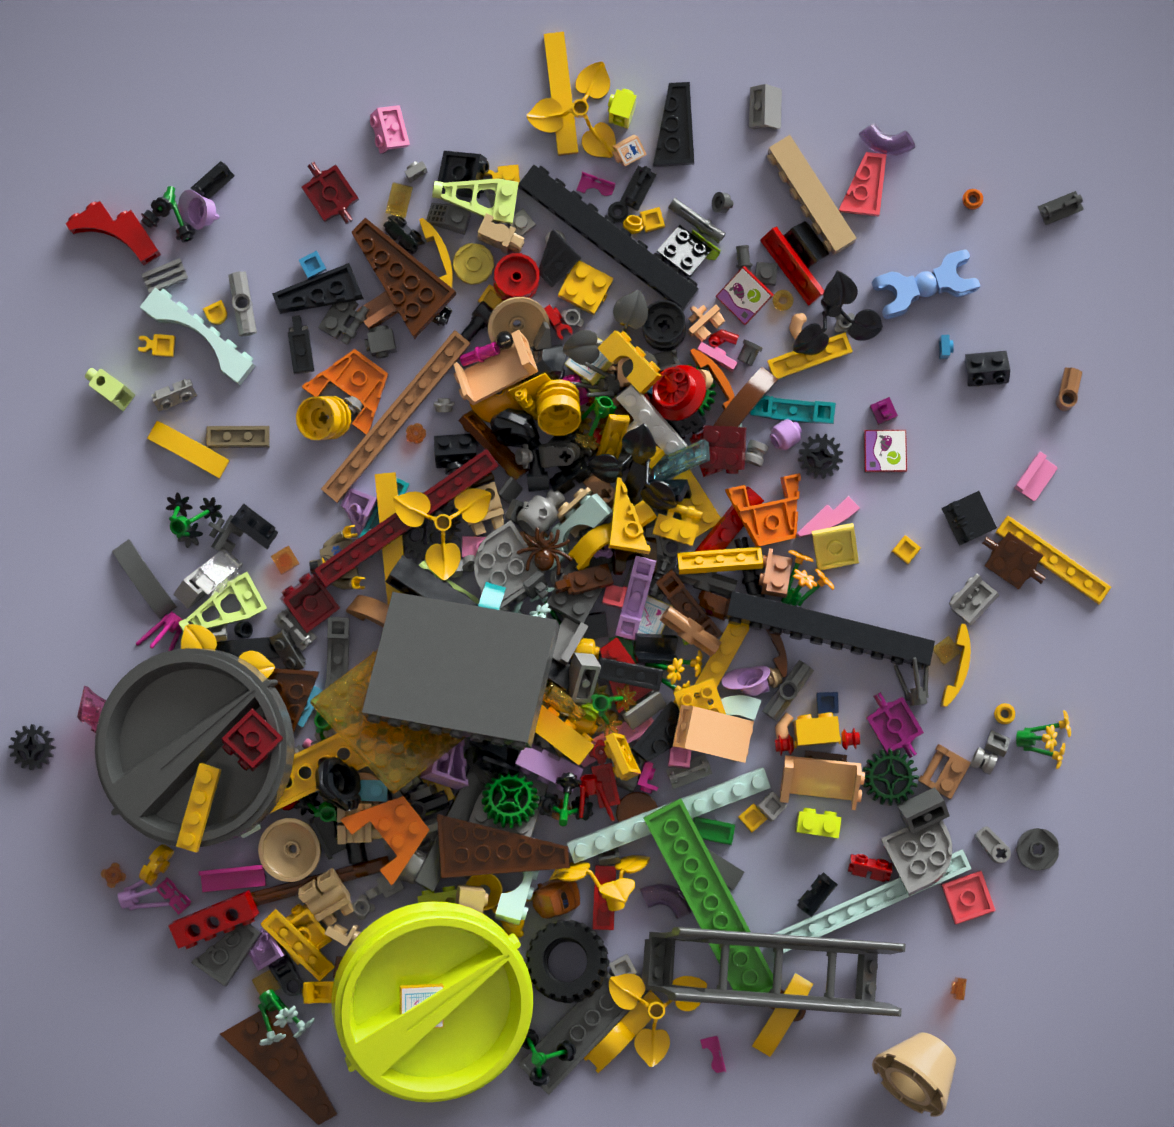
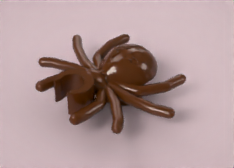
M539 527L535 529L536 542L529 538L527 534H524V538L536 546L517 551L519 555L527 551L536 550L530 554L526 562V571H529L530 562L534 555L535 566L541 571L549 570L553 566L555 558L557 575L560 574L561 569L557 554L572 561L568 554L557 550V548L567 545L570 542L569 539L555 545L558 542L560 530H556L555 539L553 532H550V538L545 540V531H542L539 535Z

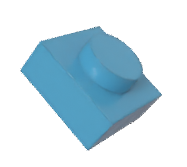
M317 251L299 259L308 279L327 270Z
M941 335L939 337V359H948L950 353L954 351L953 340H950V335Z

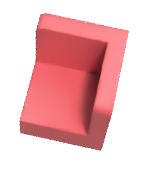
M607 586L602 604L622 609L627 587Z

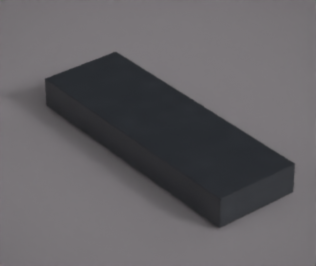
M601 657V669L598 679L657 691L660 690L664 670Z

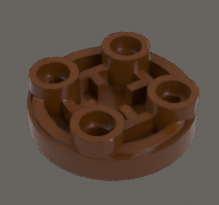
M629 793L620 800V804L617 806V821L619 823L658 808L652 797L645 793Z

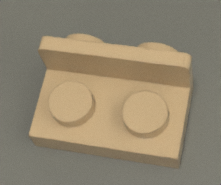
M335 924L334 926H328L324 934L345 946H349L361 932L358 931L360 926L357 924L353 925L349 934H347L348 929Z

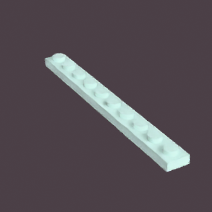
M761 767L681 799L691 818L767 790L771 786L764 768ZM668 804L567 842L566 844L573 863L575 864L650 835L651 832L643 817Z
M963 849L952 853L948 870L939 881L930 887L972 869ZM899 877L774 934L820 937L910 896ZM783 949V953L791 949Z

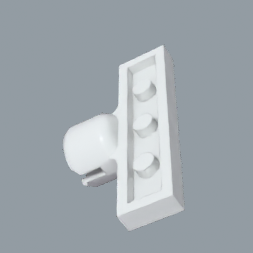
M632 384L616 397L634 419L629 424L627 432L645 423L655 443L671 460L688 447L687 443Z

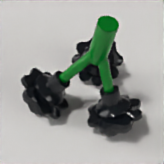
M563 773L562 777H557L556 783L563 787V794H565L563 808L561 810L558 808L561 803L558 795L551 794L550 792H547L545 796H540L538 804L540 815L551 817L553 813L560 814L559 825L562 827L567 825L568 815L573 814L577 820L583 819L585 821L589 819V816L593 815V803L589 802L588 797H585L583 818L579 817L580 796L571 801L572 810L568 811L569 795H571L572 789L580 787L581 781L577 780V775L573 773Z

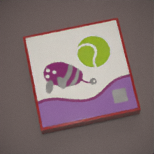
M743 266L715 297L746 325L774 294Z
M864 430V471L907 472L906 430Z

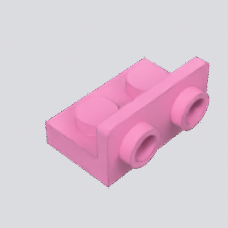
M400 105L377 108L370 114V125L374 129L375 144L379 148L380 154L385 153L389 149L405 148L410 145Z

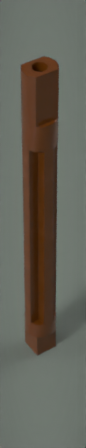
M387 855L335 869L342 882H347L380 873L379 869L390 861ZM321 874L251 892L256 906L296 896L300 887L313 879L317 882V877Z

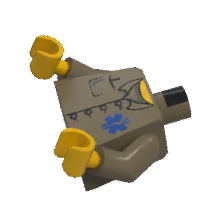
M355 525L345 526L342 531L334 534L323 544V548L320 549L321 559L309 561L311 573H315L314 569L353 543V540L349 538L358 536V533H351V529ZM357 566L331 585L342 590H363L365 586H360L359 583L362 579L365 580V577H359Z

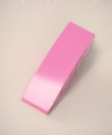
M849 496L834 510L827 504L796 536L798 538L812 536V531L836 527L855 514L860 507Z

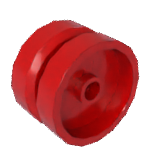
M511 253L504 256L497 263L494 270L493 288L496 295L502 301L513 297L532 299L536 294L540 279L536 262L522 253Z

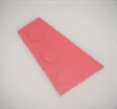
M865 153L841 203L839 212L879 217L887 154Z

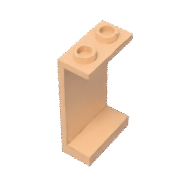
M519 330L511 333L514 344L509 349L501 350L499 355L489 357L484 362H478L465 370L457 362L453 364L456 371L454 377L461 386L459 392L464 400L467 399L472 405H475L538 372L528 340Z
M681 705L673 747L689 749L745 763L749 752L748 748L753 733L754 721L694 706Z
M785 755L780 787V802L788 803L790 794L851 800V810H856L857 802L861 803L862 790H859V787L864 785L865 772H861L860 763Z

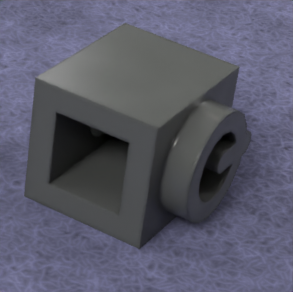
M378 326L369 329V333H367L368 339L364 340L366 351H370L372 357L376 356L377 359L388 357L390 353L397 352L392 328Z

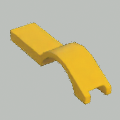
M644 500L634 506L639 518L638 522L642 528L657 518L656 514ZM606 523L590 530L568 553L578 563L577 569L579 571L589 566L593 555L599 549L609 544L611 523Z
M651 990L641 998L649 1004L655 1001L664 1004ZM638 1002L636 1007L630 1010L583 1058L585 1061L589 1059L597 1067L595 1070L597 1073L605 1068L652 1019L647 1013V1007Z

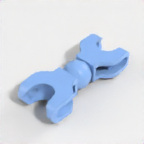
M960 250L947 254L940 267L933 269L932 273L921 272L915 278L914 275L905 277L897 272H889L874 278L871 283L876 291L889 290L896 296L894 302L883 308V317L891 319L902 316L908 311L910 304L919 300L920 296L931 297L937 291L938 294L947 292L955 297H963L976 292L981 287L976 278L963 279L956 273L958 267L968 262L969 252L967 250Z

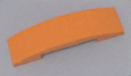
M693 348L690 350V356L695 364L700 367V370L709 369L728 401L722 405V408L725 410L735 397L728 379L708 356Z

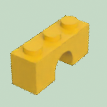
M615 330L597 349L613 364H617L624 357H629L633 362V370L626 379L639 393L645 394L662 377L658 373L660 368L653 361L649 363L644 358L646 355L644 351L638 346L634 347L630 343L632 339L624 331L620 333Z

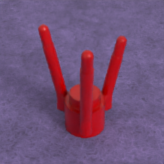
M594 774L581 776L579 817L583 818L585 797L589 798V795H594L597 793L596 790H599L610 820L614 821L612 810L603 790L602 781H597V776Z

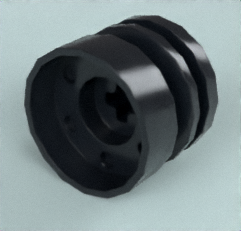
M659 300L648 306V317L642 326L646 342L653 349L671 351L684 341L686 336L685 315L676 303L668 300ZM664 325H667L668 329H666L665 332H662L661 328H663Z

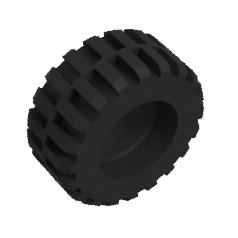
M558 920L557 923L547 924L545 929H540L536 933L537 936L534 940L531 939L529 943L531 945L530 949L526 951L527 963L525 964L528 968L531 982L544 996L563 1003L581 1002L585 998L593 996L594 992L602 987L603 984L601 983L608 975V950L602 938L590 927L574 920ZM562 942L577 943L583 948L587 956L585 971L574 981L563 982L556 979L548 967L551 951Z

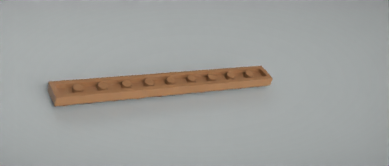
M454 330L321 490L338 503L452 368L453 364L468 349L471 343Z

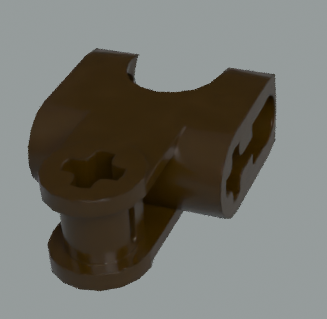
M646 526L643 527V535L647 545L650 546L649 554L612 549L614 575H622L626 569V561L640 556L656 561L653 576H655L657 571V543L655 537H646Z

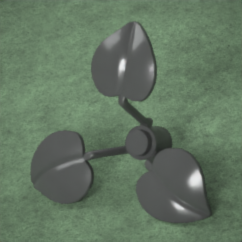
M640 290L621 297L613 308L615 319L617 322L625 324L623 331L629 337L630 335L627 333L628 326L639 329L645 324L648 317L647 302ZM581 330L573 334L566 341L563 353L580 365H584L585 362L592 364L598 359L600 352L597 348L603 342L597 343L595 332ZM644 351L646 354L644 358L649 363L653 361L658 366L655 357L650 352ZM631 359L625 361L622 365L625 377L633 370Z

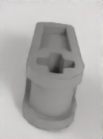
M983 827L975 834V838L992 861L1004 863L1009 860L1011 856L1009 847L989 827ZM996 849H998V850H1002V849H1003V850L1005 851V852L1003 853L1004 858H1002V857L997 858V857H996V855H997Z

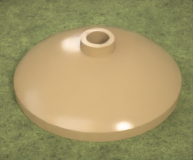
M513 297L501 302L492 311L488 320L487 330L491 343L496 342L497 335L502 331L513 333L519 330L528 340L529 346L532 347L542 323L546 321L550 327V322L545 309L538 302L526 297ZM515 320L520 321L518 325L513 324Z
M285 818L275 821L265 829L259 841L258 853L260 862L269 875L280 881L295 882L306 878L316 869L321 857V844L309 824L300 819ZM292 845H295L297 848L295 853L291 851Z

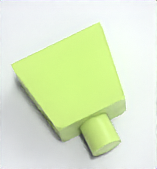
M90 368L85 374V378L90 381L89 386L122 411L126 409L135 397L131 390L103 369H99L97 372L95 369Z

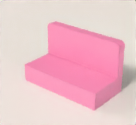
M1041 451L1035 456L1014 487L1032 501H1036L1058 469L1057 466L1045 459L1047 455Z

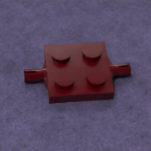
M315 162L311 163L312 166L309 164L307 167L313 174V177L302 186V189L323 221L326 222L332 217L340 215L345 224H349V221L352 222L353 219L347 212V209L357 202L359 198L335 164L328 170L320 171Z

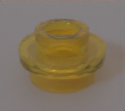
M779 290L774 294L773 305L776 309L786 311L793 305V296L789 291ZM781 297L786 298L787 302L785 304L779 302Z

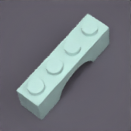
M597 493L591 496L589 494L586 495L579 502L581 506L577 510L573 508L566 514L567 520L563 524L559 522L550 530L554 534V539L556 530H560L559 539L555 545L565 542L570 531L576 525H587L592 528L600 526L612 514L613 510ZM568 544L557 548V550L566 554L570 552ZM557 554L560 563L566 559L565 557ZM555 558L553 566L549 570L557 567Z
M539 871L523 872V881L517 889L508 893H501L495 919L515 925H520L521 919H526L528 908L525 907L526 900H531L534 888L530 886L532 879L537 880Z

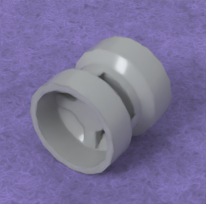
M750 440L748 452L745 453V462L762 467L763 456L767 453L769 447L761 442Z
M978 747L970 766L975 769L980 768L984 773L990 775L997 762L998 755L988 754L984 749Z

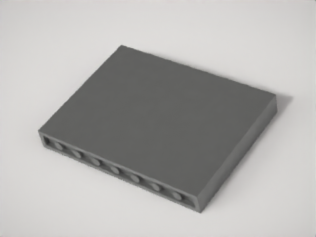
M392 592L362 714L371 723L388 722L387 724L390 726L400 727V725H404L414 731L426 729L436 735H441L443 732L458 739L465 736L470 737V740L475 742L487 740L497 746L509 744L519 750L531 748L560 625L557 620Z

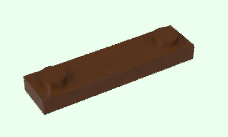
M473 410L467 412L458 420L464 430L469 432L484 449L490 452L492 457L505 469L508 476L516 481L528 472V468L524 469L523 465L516 463L515 454L507 446L497 441L496 435Z

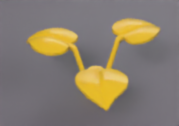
M596 62L584 68L577 76L576 89L578 92L585 94L582 99L575 100L572 108L561 113L562 106L557 100L545 98L536 103L527 114V119L536 129L546 133H554L563 127V116L572 113L576 118H584L589 131H586L582 136L583 149L594 157L612 158V152H614L612 146L616 144L612 128L604 122L597 123L593 128L587 116L589 106L586 100L589 95L594 99H600L610 89V78L604 62Z
M467 489L454 499V506L459 510L458 512L450 516L440 514L437 517L427 514L431 504L428 497L421 492L414 491L394 497L393 501L395 511L404 524L410 527H419L423 524L425 517L434 521L435 528L441 531V544L431 545L426 551L425 560L432 572L440 579L446 580L458 568L461 554L456 544H445V531L451 527V520L460 514L463 520L468 523H477L484 519L487 515L492 495L483 489Z
M195 624L185 626L181 639V649H216L217 641L211 631ZM246 651L239 656V658L257 668L267 678L275 669V665L259 652Z
M629 855L620 858L621 863L615 864V869L620 870L619 879L600 885L593 872L588 870L590 864L584 861L575 864L573 862L569 863L570 868L559 869L553 878L571 882L584 878L586 874L590 875L602 894V898H606L608 909L610 911H618L625 907L628 896L635 888L634 880L623 878V875L626 872L632 874L642 870L649 863L650 857Z
M635 974L612 976L609 978V991L614 1002L622 1009L632 1010L639 1001L647 1007L648 1015L653 1018L652 1030L647 1028L640 1030L634 1040L635 1050L649 1067H653L665 1057L670 1046L668 1033L663 1029L656 1030L658 1019L664 1016L665 1008L673 1001L668 1000L664 1004L655 1001L649 1004L640 998L645 993V984L639 976ZM681 976L674 979L672 985L707 988L705 981L693 976ZM675 1001V1004L682 1011H692L700 1005V1002Z

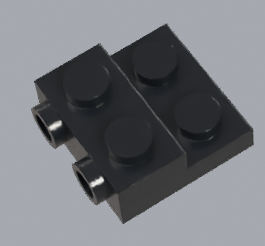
M443 151L438 181L448 183L483 180L484 173L489 171V162L482 154ZM459 188L456 194L460 197L472 198L473 191L471 189ZM481 190L477 193L478 199L480 198V193H484L485 190Z

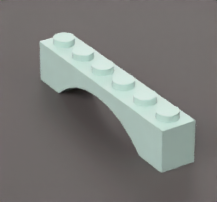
M155 287L141 304L140 308L158 323L182 325L201 334L214 348L222 372L240 386L256 367L252 363L253 358L246 352L239 353L236 350L237 345L232 341L221 339L219 337L221 333L214 327L207 328L203 325L205 321L197 314L190 315L187 312L189 308L178 301L176 304L171 300L172 295L163 288L159 291Z

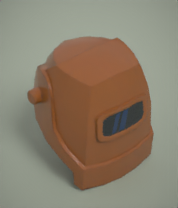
M552 879L543 884L539 883L538 888L533 892V907L542 918L550 919L561 916L580 905V893L576 881L569 882Z

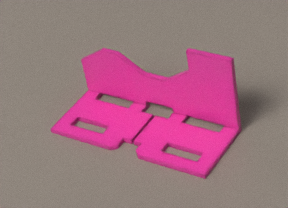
M582 172L576 191L585 193L587 189L595 188L604 196L613 194L615 183L599 178L601 183L595 182V180L598 181L596 176Z
M168 877L156 887L158 893L164 899H170L169 905L178 915L190 906V899L183 895ZM166 882H168L173 888L171 889V888L166 884ZM159 888H162L166 894H163ZM181 897L187 903L186 905L181 901ZM174 904H176V905L180 908L179 911H178V909L174 906Z
M718 1036L700 1039L702 1049L708 1048L712 1052V1069L716 1073L726 1072Z

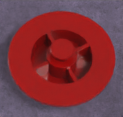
M677 365L663 370L660 373L662 377L652 388L654 408L667 420L679 421L690 417L700 408L706 395V383L703 375L696 368L689 365Z

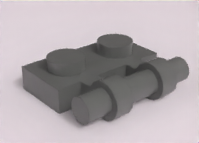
M356 301L333 304L318 328L335 339H338L339 335L343 333L344 336L341 342L348 345L351 339L356 337V331L361 323H364V320L367 319L366 315L369 309L362 306L359 312L355 311L359 305ZM353 317L354 320L349 328L345 327L349 319Z

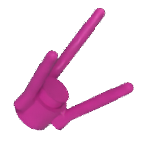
M171 611L169 615H165L159 623L136 642V645H140L163 625L164 629L151 643L150 648H154L167 631L171 633L176 631L168 651L173 650L182 632L178 622L183 619Z

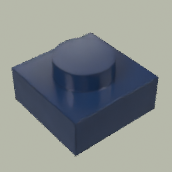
M838 692L816 693L817 714L839 713Z

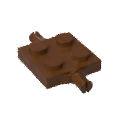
M1010 531L998 543H995L988 537L982 542V544L992 550L991 556L984 566L1017 589H1020L1030 577L1040 584L1046 578V576L1036 571L1037 564L1043 557V554Z

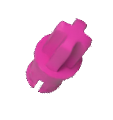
M496 342L482 347L477 346L474 351L463 354L459 359L462 366L478 361L482 363L489 357L499 355L500 348Z

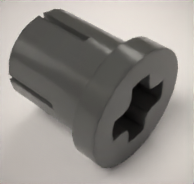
M744 339L743 348L737 359L752 366L758 353L763 348Z

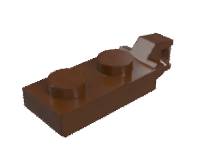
M606 563L568 573L563 576V580L555 582L554 589L556 594L567 591L568 595L573 594L574 596L611 586L614 581Z

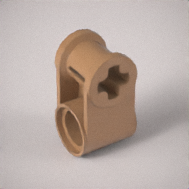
M594 474L584 480L583 484L586 488L589 487L592 495L597 493L613 510L615 490L611 484L598 479Z

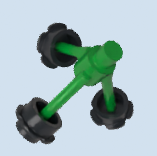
M168 186L163 197H158L152 201V212L146 210L144 214L141 213V222L149 228L152 226L158 227L157 223L160 221L158 217L168 216L170 214L169 211L173 209L180 225L176 229V239H181L183 243L191 241L194 238L195 230L192 229L191 225H184L175 201V188Z
M529 1029L521 1047L530 1049L532 1052L531 1061L536 1067L532 1069L529 1079L533 1082V1085L540 1087L548 1084L550 1081V1072L542 1066L546 1063L547 1059L558 1056L562 1061H572L575 1058L576 1048L570 1041L565 1040L557 1046V1052L546 1055L542 1052L538 1053L535 1049L539 1039L538 1034H536L535 1030Z

